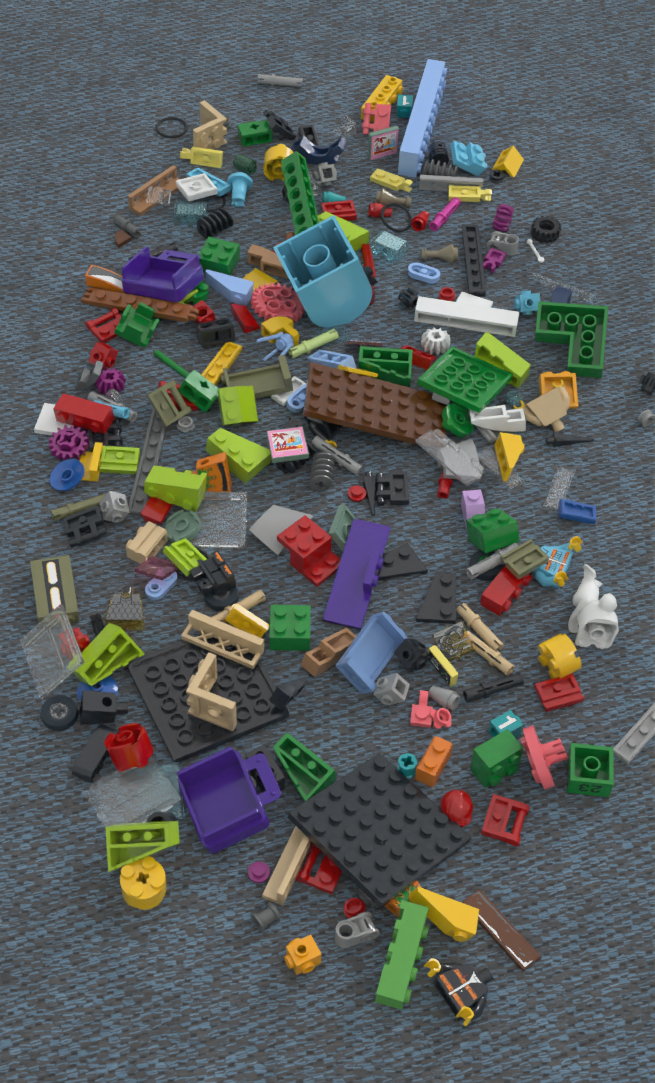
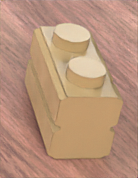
M147 522L144 527L141 526L137 531L136 537L133 540L130 539L126 544L127 557L147 567L168 541L166 529L160 526L157 527L156 524Z

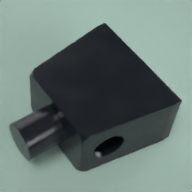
M82 691L79 706L80 725L114 723L116 715L128 714V702H116V693Z

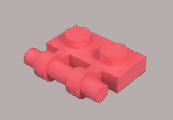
M365 103V109H363L364 123H362L363 135H369V129L375 132L389 128L391 105L376 104L375 110H372L371 103ZM370 116H375L374 124L370 123Z

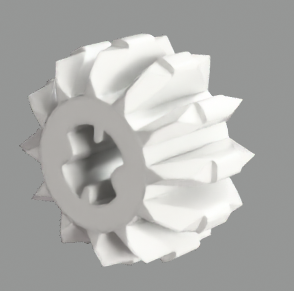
M433 327L432 330L427 329L422 335V348H424L425 352L430 351L431 355L433 352L437 356L440 352L444 354L450 347V335L447 334V331H442L441 328L435 329Z

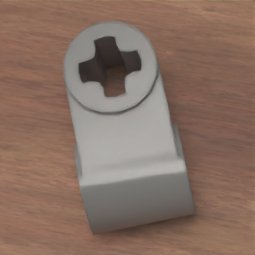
M494 231L490 235L486 248L487 250L491 248L505 252L506 255H515L518 252L519 238L516 235Z
M363 912L355 917L339 922L334 936L336 945L340 948H349L377 938L380 932L374 927L371 913ZM346 932V933H348L350 936H349V937H343L340 933Z

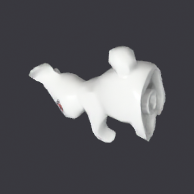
M584 564V578L572 599L576 609L570 616L568 629L572 633H577L575 644L580 647H588L594 644L597 648H609L619 631L618 619L614 611L617 607L616 598L608 593L598 600V587L602 583L595 579V570Z

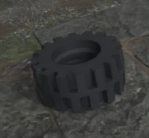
M537 217L536 220H533L531 235L533 238H536V241L540 240L541 243H553L560 236L561 224L557 219L554 220V217Z

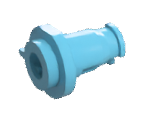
M236 172L227 179V183L231 185L232 190L231 205L233 207H244L246 191L252 188L253 180L243 172Z

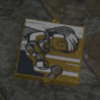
M463 621L446 626L445 629L433 634L437 648L449 662L454 659H460L461 656L474 651Z

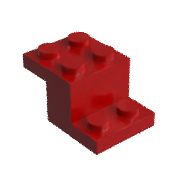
M306 515L277 535V541L290 551V565L316 587L338 571L341 559L331 551L332 537Z

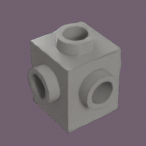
M327 162L318 164L319 167L315 168V172H313L314 180L317 181V184H322V186L332 185L331 182L337 180V171L334 168V164L328 165Z
M109 491L99 501L103 520L118 523L130 513L125 494Z
M394 673L378 679L373 695L385 705L404 702L410 684L399 674Z

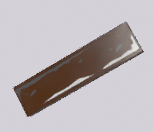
M480 889L463 901L464 904L479 909L478 923L522 972L540 959L541 956Z

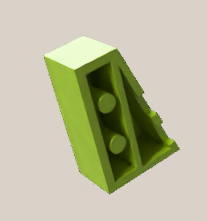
M178 821L126 823L106 826L108 872L120 869L127 864L179 844Z

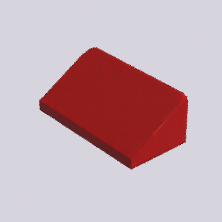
M231 304V313L244 334L260 329L247 306Z
M408 345L400 348L413 350L412 365L428 370L437 359L436 356Z
M150 497L141 512V516L145 522L162 524L173 504H169L156 497Z

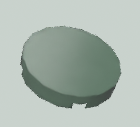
M180 510L166 520L164 528L167 531L168 540L172 543L184 538L190 541L198 535L201 529V521L194 511Z

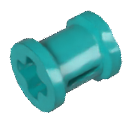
M410 753L402 754L398 759L399 766L397 769L408 779H411L416 773L417 760Z

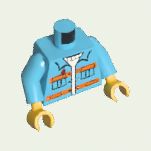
M575 536L571 538L570 543L560 546L541 547L549 556V561L532 571V576L543 587L553 586L560 589V587L565 585L564 580H568L566 572L571 563L572 550L574 549V551L579 552L582 548L580 537Z

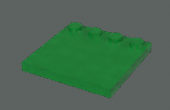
M452 346L418 378L417 385L480 414L512 380L513 374Z

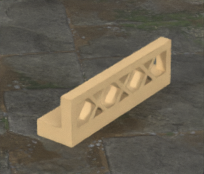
M191 610L188 615L189 624L181 635V639L252 669H254L264 652V639L194 610ZM192 629L200 631L201 635L192 637L189 633ZM214 637L218 639L219 643L211 645L207 643L206 639ZM233 645L236 646L237 650L228 652L224 647ZM250 652L255 654V656L250 661L243 658L242 654Z
M295 826L262 895V898L281 906L284 905L295 882L297 873L300 871L312 844V841L297 826Z

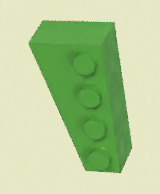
M404 900L401 901L399 918L396 919L392 936L393 941L390 942L388 948L387 962L384 963L375 1002L400 1010L403 1009L404 1003L409 1004L412 990L408 989L410 981L415 982L418 968H414L415 961L421 960L424 947H420L422 939L426 940L429 927L425 926L429 907Z

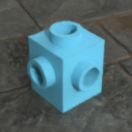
M531 290L521 291V295H516V299H514V308L517 309V312H522L523 315L533 314V311L538 310L540 293L531 294Z

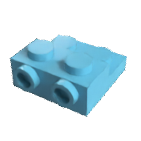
M453 140L450 144L453 165H458V167L476 176H480L487 169V163L484 161L486 154L483 153L482 148L471 142L465 146L463 143Z

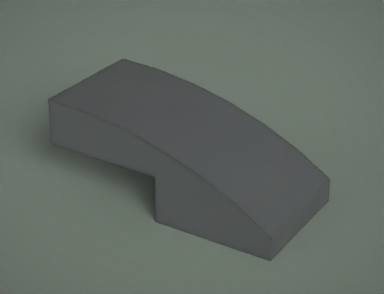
M97 360L91 371L84 368L78 377L74 391H82L91 386L99 378L103 363Z

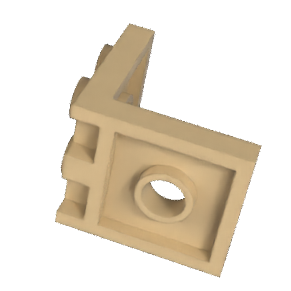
M205 100L200 102L201 126L193 129L194 147L218 149L221 145L227 143L224 139V135L227 134V128L223 126L227 118Z
M208 653L206 658L200 661L196 675H192L189 680V687L186 690V693L189 694L187 699V705L190 706L188 714L234 731L237 725L236 702L210 693L217 680L216 655Z

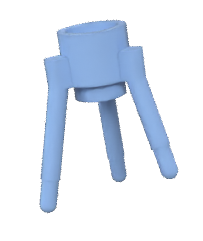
M280 332L276 335L257 339V342H263L277 338L275 343L277 348L263 358V361L272 357L279 350H283L280 356L285 355L294 346L293 338L287 333L283 334V332Z

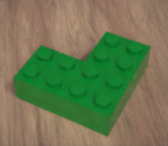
M539 301L535 342L570 344L567 371L576 373V376L602 378L608 306Z

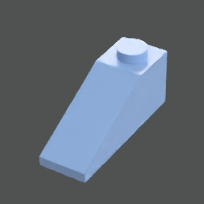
M206 269V283L230 302L247 306L254 292L253 281Z
M319 349L307 357L313 363L332 368H338V364L356 368L353 356Z

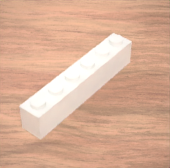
M418 296L414 321L479 332L487 331L492 334L515 337L519 312Z

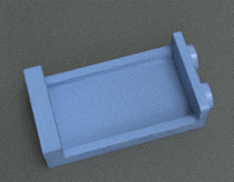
M385 612L373 614L335 666L361 694L373 692L377 687L374 681L389 662L394 651L408 637Z

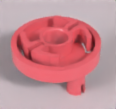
M533 725L523 728L525 737L520 739L533 769L531 771L536 783H542L544 790L555 787L549 767L560 761L568 760L561 739L558 738L542 745Z

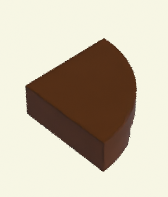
M122 229L118 230L115 234V242L118 248L132 241L131 236Z

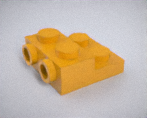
M564 371L557 374L552 372L540 374L538 378L539 396L553 389V382H555V385H561L560 380L562 379L570 397L569 409L578 408L576 373Z

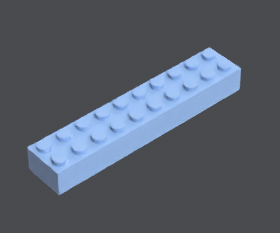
M427 60L400 148L398 175L416 178L417 173H421V163H424L427 144L430 142V135H432L438 108L443 97V90H445L446 81L444 80L447 75V68H445L444 61Z

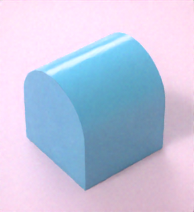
M334 215L273 247L303 307L314 324L325 328L347 324L358 318L368 307L372 298L371 285L356 253Z

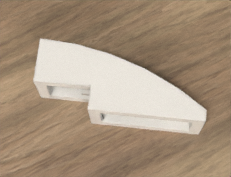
M505 405L485 407L480 414L469 409L471 424L497 431H526V419L523 408L506 410Z

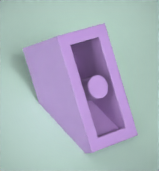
M481 490L462 491L461 508L465 525L466 520L474 515L485 514V504Z

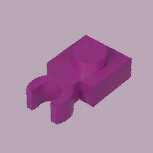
M491 248L483 263L484 271L486 268H491L490 273H494L495 266H501L506 258V253Z

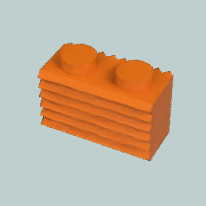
M438 736L433 737L416 768L415 780L430 787H435L440 774H442V770H444L447 761L451 757L453 746L451 742Z

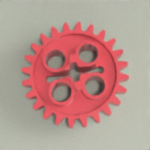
M271 282L269 286L265 283L264 287L259 285V289L255 288V292L252 293L251 308L255 309L254 313H259L258 317L264 316V321L282 316L298 322V318L301 319L305 312V308L296 291L292 290V286L286 288V284L280 286V283L274 285Z

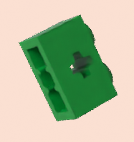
M267 119L238 124V137L242 147L272 142V130Z
M193 370L183 381L178 391L206 413L218 399L217 390L219 388Z

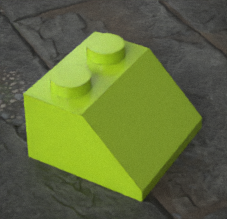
M234 386L217 390L223 426L258 421L253 386Z

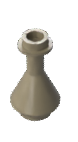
M382 188L381 191H377L375 202L382 205L398 203L405 205V208L411 205V198L409 196L406 199L395 197Z
M453 244L438 251H427L424 248L421 249V259L426 261L427 258H440L446 262L453 263L455 260H458V248L454 247Z

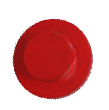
M444 287L439 292L438 297L440 300L454 301L455 293L452 288Z
M352 486L348 490V497L354 502H360L365 499L366 490L361 486Z
M350 898L345 902L343 912L345 917L349 919L366 912V907L360 899Z

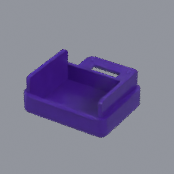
M144 247L122 266L123 277L121 282L123 291L138 296L176 303L180 302L204 278L202 266L199 265L200 256L166 250L158 257L150 256L149 247ZM168 258H175V259H181V260H186V261H185V262H182V261H177V260H171V259H168Z
M228 747L177 772L179 788L200 841L211 854L217 853L265 830L269 826L270 821L263 806L279 799L281 796L280 788L266 756L262 753L243 760L238 751ZM256 768L266 789L265 792L259 795L249 774V771Z

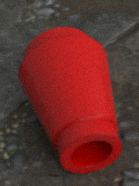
M376 202L370 203L368 216L381 218V209L385 205ZM388 207L384 211V217H391L392 208Z
M422 211L411 220L413 230L419 232L426 228L429 219L427 211Z

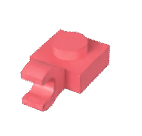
M420 690L419 705L412 704L410 725L431 728L432 717L430 716V711L433 707L427 706L429 691Z

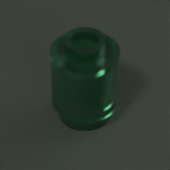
M237 155L234 158L233 166L237 170L247 175L256 172V161L244 155Z

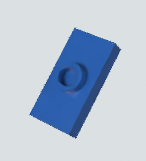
M565 499L559 500V518L590 524L596 523V506Z

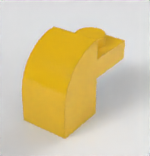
M277 316L261 323V335L263 337L283 332V334L287 333L293 338V347L299 345V333L296 329H293L294 321L290 318ZM277 338L268 341L271 344H273L276 342Z

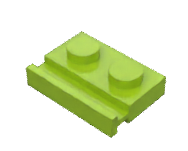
M103 446L100 472L136 474L140 448Z
M186 538L172 543L169 547L164 546L163 553L186 576L190 575L191 569L198 566L197 560H207Z

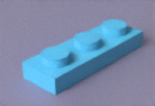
M196 168L186 174L188 178L205 173L217 187L218 194L215 195L219 197L231 191L230 184L200 168Z

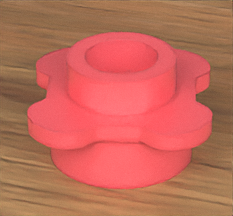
M440 708L430 711V716L434 722L433 726L436 729H440L443 726H451V714L447 709Z

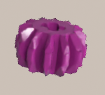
M507 204L498 205L492 224L493 229L500 232L508 231L514 213L513 207Z
M107 368L106 371L101 370L95 386L100 394L104 393L105 396L111 394L114 397V393L120 395L121 390H124L126 381L121 370L117 371L115 368L109 370Z

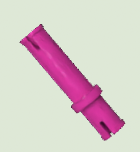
M453 197L443 210L435 215V219L429 224L432 231H437L442 224H445L448 217L460 206L461 202L457 197Z

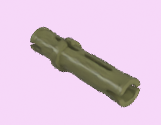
M105 494L73 504L67 503L64 507L50 510L51 517L55 522L97 505L100 507L99 501Z

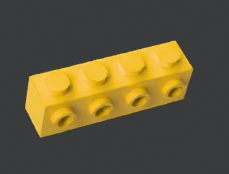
M386 75L365 103H371L372 110H375L376 104H395L398 95L403 93L402 80ZM364 103V105L361 107V119H363V120H364L363 109H365V103ZM370 116V122L374 123L375 116Z

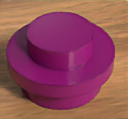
M254 862L248 868V877L254 883H263L270 876L269 866L264 862Z

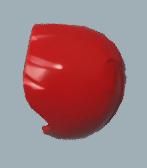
M455 789L446 792L442 796L440 801L441 811L461 828L468 825L472 820L473 802L470 795L464 790Z

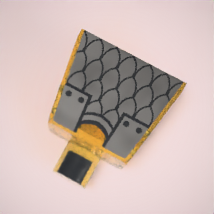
M125 586L122 588V593H114L112 595L105 617L106 626L111 623L121 627L123 630H145L141 595L134 593L132 587Z

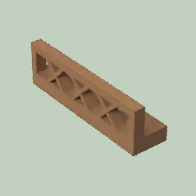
M172 165L129 194V210L142 216L177 192L179 189L176 187V181L180 180L177 177V167Z

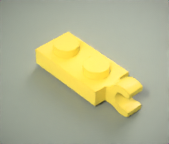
M192 147L191 150L183 148L180 151V158L191 159L190 164L221 168L223 151Z
M377 168L370 176V181L392 190L398 191L401 189L406 192L412 190L410 185L413 181L405 180L403 177Z
M449 185L448 201H451L453 197H457L461 202H480V199L491 201V189L481 190V186Z

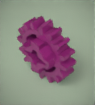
M64 425V429L61 430L58 427L57 433L52 432L48 446L52 456H56L57 460L63 458V461L74 458L80 460V454L86 455L85 450L89 449V440L86 432L81 431V427L75 429L74 425H71L70 428Z

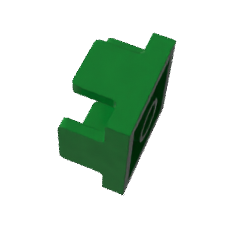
M139 302L137 309L131 308L132 305L128 304L114 333L140 347L146 348L159 324V319L156 318L155 320L152 318L155 309L142 302Z

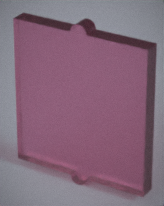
M152 556L137 566L134 572L163 581L179 568L167 559L164 560Z

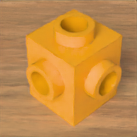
M308 935L302 939L296 938L286 946L284 960L289 969L293 968L296 975L300 973L306 974L311 972L315 966L321 964L322 954L312 935Z

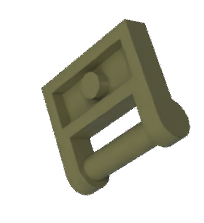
M174 379L146 395L164 427L192 411L177 390ZM167 389L170 390L171 394L173 395L174 399L181 409L180 412H178L171 398L166 392Z

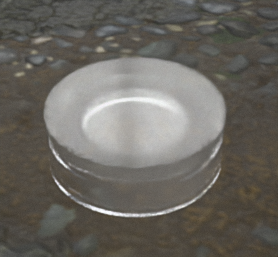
M110 389L105 394L106 398L118 404L123 402L121 394L114 389Z

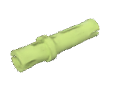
M333 328L308 341H302L301 344L290 348L288 353L292 359L305 353L309 354L311 350L338 339V333Z

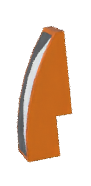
M90 266L85 275L86 286L125 293L121 282L123 276L99 266Z

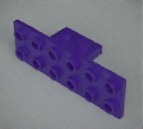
M353 519L323 621L359 630L362 628L373 587H377L378 570H382L384 559L382 557L389 537L390 526Z

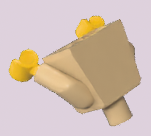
M561 379V385H555V382H553V389L525 405L520 400L519 402L522 406L517 408L514 405V408H523L525 419L536 426L545 427L551 424L554 431L558 432L565 428L560 418L567 415L570 397Z

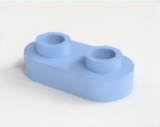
M412 263L408 266V275L413 279L429 284L437 283L440 279V271L436 268L420 263Z
M307 384L302 385L288 397L286 405L291 412L299 413L304 409Z
M169 568L161 570L146 585V596L151 600L161 599L177 583V573Z

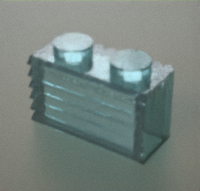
M176 200L173 210V223L197 225L198 219L207 216V202Z
M380 229L371 239L370 247L373 253L398 263L408 253L409 242Z

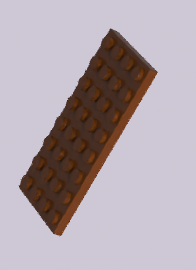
M310 362L303 416L436 450L446 447V429L442 426V411L447 405L433 400L432 393Z

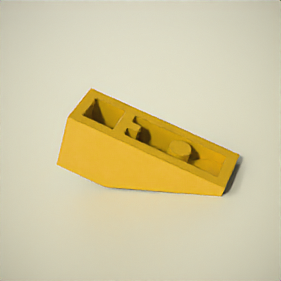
M500 432L494 448L502 479L504 482H507L520 454L524 452V444L520 435Z
M421 887L416 888L408 895V899L412 903L429 907L427 917L445 935L451 936L459 942L467 941L476 935L479 909Z

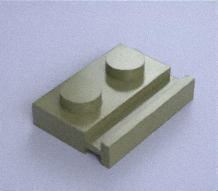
M530 539L502 555L500 561L506 564V567L517 579H520L549 561V556Z

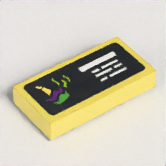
M437 646L430 647L428 654L431 656L429 658L431 664L450 687L456 685L458 672Z

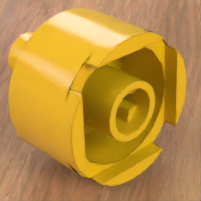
M278 144L269 148L264 157V175L271 181H274V179H283L284 181L281 160L294 152L284 144Z
M560 633L538 645V650L541 654L538 656V660L543 667L548 666L550 669L549 675L552 679L557 677L561 679L581 669L580 656L576 658L574 652L577 649L566 634L562 635Z
M144 857L123 866L121 869L120 885L122 896L128 905L147 910L157 906L163 900L167 889L165 871L161 864L153 857Z

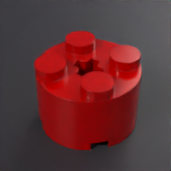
M138 723L121 726L118 728V733L113 735L112 732L106 737L104 744L118 772L134 767H145L148 764V759L154 752L145 727H141Z

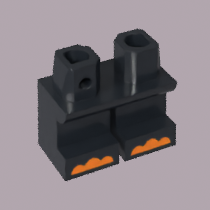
M218 550L211 553V558L205 561L197 560L198 566L190 570V575L194 582L204 579L198 582V588L202 595L212 591L214 596L236 587L234 573Z

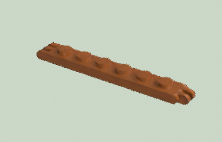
M91 287L87 288L81 299V302L108 309L116 308L119 311H125L128 304L132 305L131 308L137 309L139 302H142L155 309L153 317L181 322L195 321L199 314V310L195 309L192 305Z

